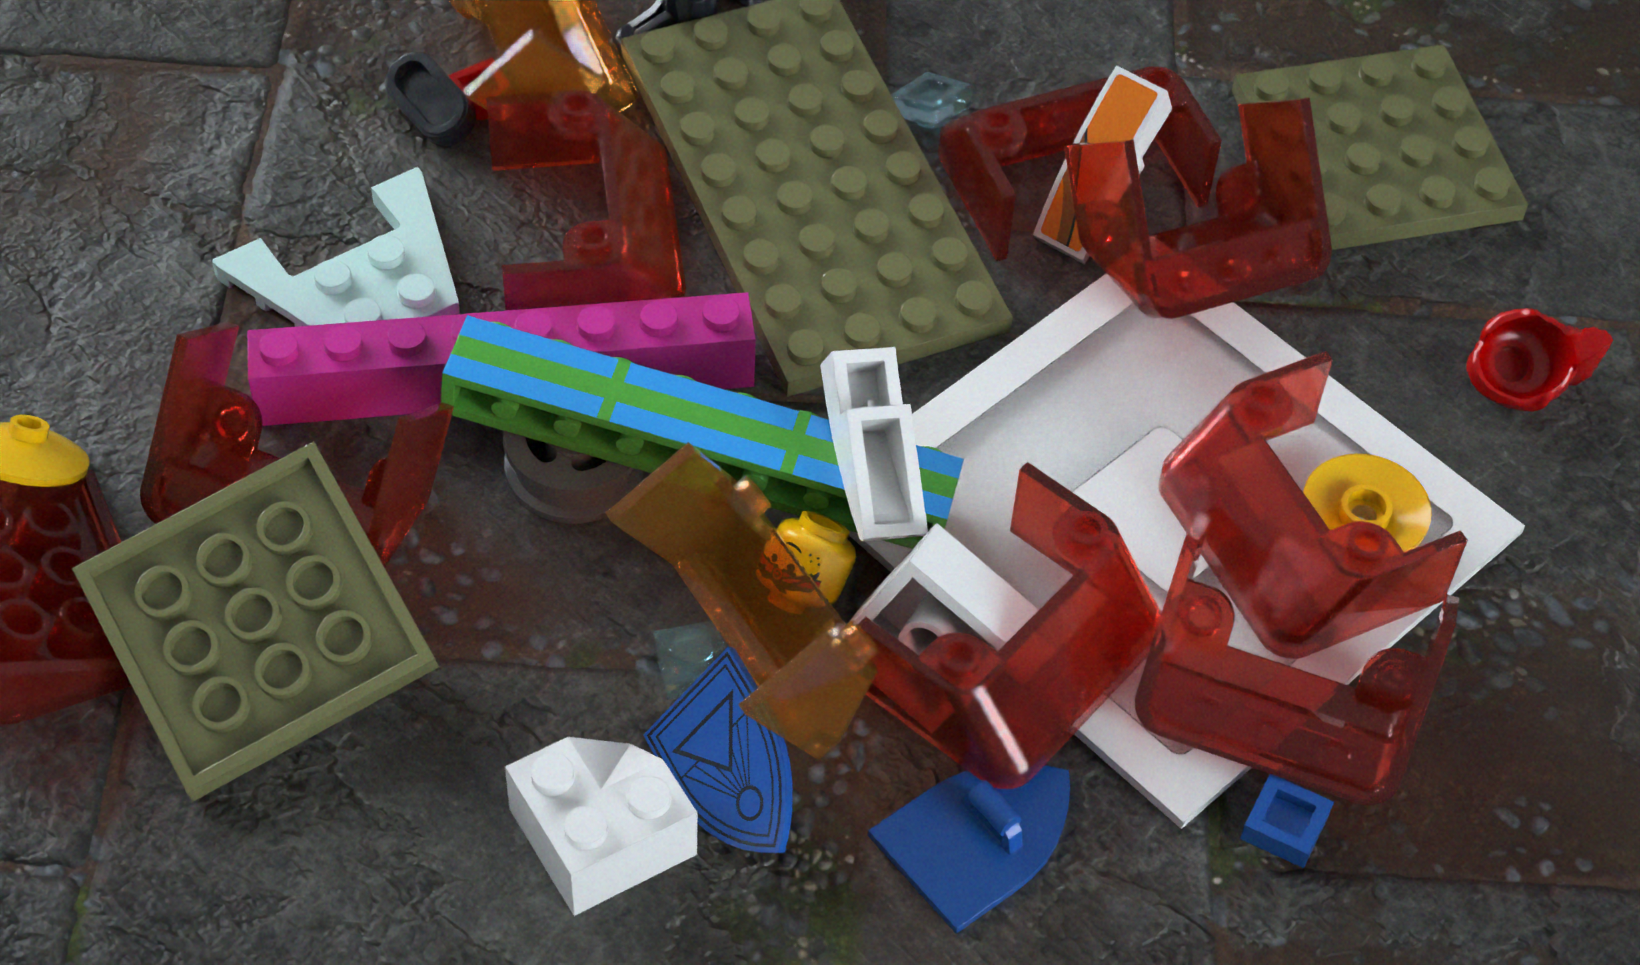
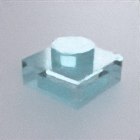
M925 72L891 94L904 119L917 122L920 126L926 128H938L950 122L951 118L973 104L971 84L931 72Z
M719 620L653 631L654 649L667 700L679 698L726 649Z

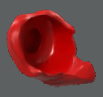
M1514 309L1501 312L1486 322L1480 333L1479 341L1468 355L1466 370L1476 391L1488 400L1506 408L1534 412L1545 408L1550 401L1566 391L1568 386H1577L1582 381L1590 378L1611 346L1613 339L1606 330H1599L1594 326L1579 329L1566 326L1557 319L1542 314L1537 309Z

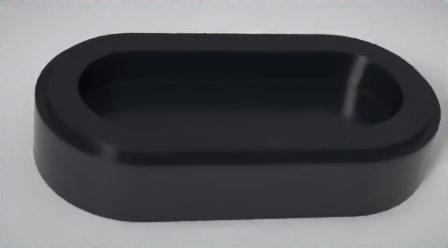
M411 52L401 56L391 65L385 78V88L388 95L433 144L438 146L455 145L470 134L476 122L475 106L432 57L423 52Z

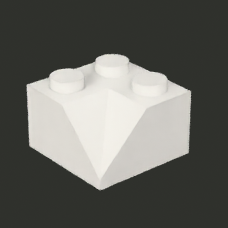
M936 523L862 603L835 642L938 728L1016 649L1039 609Z
M566 737L505 766L509 809L574 916L697 855V811L664 760L632 744Z

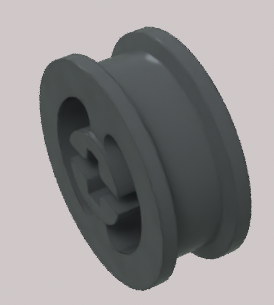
M503 430V446L505 451L504 473L507 485L516 500L527 510L539 517L567 524L597 521L623 508L633 498L640 486L643 476L642 470L610 461L602 464V459L548 443H545V462H542L531 452L540 441Z

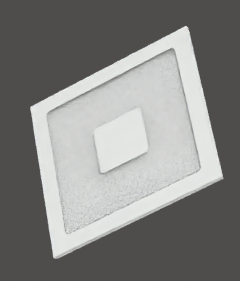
M1153 240L912 414L916 445L934 447L943 453L964 459L945 530L1039 609L1016 649L998 667L1181 829L1522 534L1525 528L1524 524ZM1346 454H1370L1386 458L1401 465L1422 484L1431 503V523L1425 538L1417 548L1405 556L1383 562L1360 561L1333 551L1312 533L1304 519L1301 499L1305 483L1310 474L1325 461ZM849 531V536L890 572L912 550L911 548L883 540L860 541L858 533Z

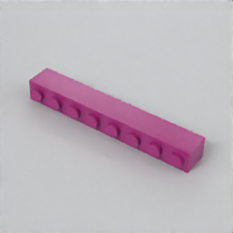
M748 292L247 330L248 382L257 426L440 412L442 373L467 315L489 322H501L513 329L551 340H563L575 347L610 357H622L635 364L672 375L688 376L697 382L717 388L754 387L756 339Z

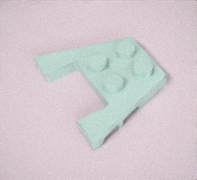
M418 167L371 187L373 204L392 226L393 231L378 236L330 260H326L300 274L290 276L261 238L212 260L215 276L219 282L229 288L235 284L255 297L258 307L264 311L274 309L294 322L295 327L460 314L458 297L422 171Z

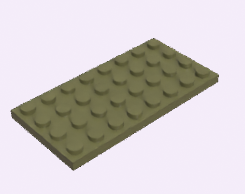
M771 0L621 38V54L736 292L749 293L754 330L787 397L823 387L820 365L832 351L895 347L897 364H902L1010 332L1013 316L839 0Z

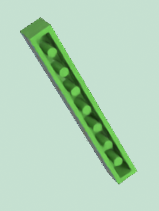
M467 315L442 373L441 413L800 516L802 511L819 513L839 522L849 531L858 533L846 497L828 419L821 418L809 411H797L762 401L747 393H735L700 383L688 376L672 375L641 366L622 357H610L575 347L563 340H551L513 329L501 322H489ZM916 445L928 532L936 523L945 529L964 459L943 453L934 447ZM924 536L885 539L883 541L913 549Z

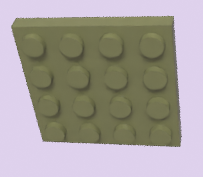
M1444 44L1236 74L1234 77L1231 91L1305 254L1520 221L1524 218L1528 203Z
M314 441L72 568L187 795L193 801L439 668L435 657Z

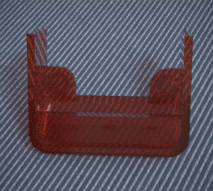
M1160 66L1129 71L1168 91L1172 110L1154 139L1197 208L1208 205L1222 139L1184 80L1177 73ZM1109 77L987 107L952 119L942 127L939 135L938 157L996 262L1007 259L1016 199V193L1001 167L1069 150Z
M573 90L486 97L492 171L602 163L609 220L583 222L572 227L566 233L563 239L564 260L502 265L505 310L686 297V283L668 159L663 145L602 98L588 91Z
M1310 97L1239 104L1238 108L1247 162L1227 168L1219 177L1216 186V203L1219 217L1149 235L1134 139L1073 143L1064 146L1080 242L1084 250L1143 314L1155 319H1175L1320 277L1326 271L1331 260L1332 246Z
M225 322L177 334L140 489V500L143 510L155 524L281 459L257 449L263 422L260 409L255 401L247 394L225 386L239 326L236 324ZM441 402L399 417L389 456L380 459L373 465L368 474L364 490L336 480L384 568L429 501L454 409L452 405Z
M1326 351L1237 384L1166 456L1158 481V488L1162 498L1259 641L1271 653L1288 659L1309 656L1444 601L1468 541L1460 530L1404 552L1393 536L1376 524L1358 521L1330 530L1267 443V440L1315 422L1333 361Z
M1026 462L1019 469L1010 532L1073 576L998 651L973 635L949 633L935 639L918 655L867 617L857 624L852 685L981 781L987 780L993 787L999 789H1013L1029 782L1155 650L1163 625L1162 612L1116 524L1107 515L1029 462Z
M1199 514L1185 536L1136 692L1135 711L1140 722L1146 729L1158 736L1358 804L1376 805L1389 800L1395 795L1402 783L1456 626L1460 598L1446 594L1425 656L1401 648H1387L1378 651L1365 663L1357 687L1354 688L1228 646L1235 623V612L1231 601L1221 590L1192 580L1212 519L1211 517Z

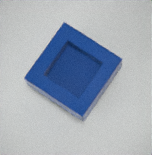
M1270 773L1244 825L1240 839L1304 868L1330 815L1334 801Z

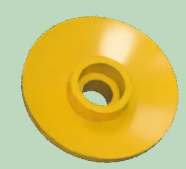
M15 415L10 418V422H0V480L37 487L69 485L80 481L86 476L90 460L80 446L66 437L49 430V423L41 418L31 415Z
M1346 454L1325 461L1308 477L1301 499L1304 519L1312 533L1333 551L1360 561L1383 562L1394 560L1410 553L1425 538L1432 517V508L1428 494L1418 479L1401 465L1386 458L1370 454Z

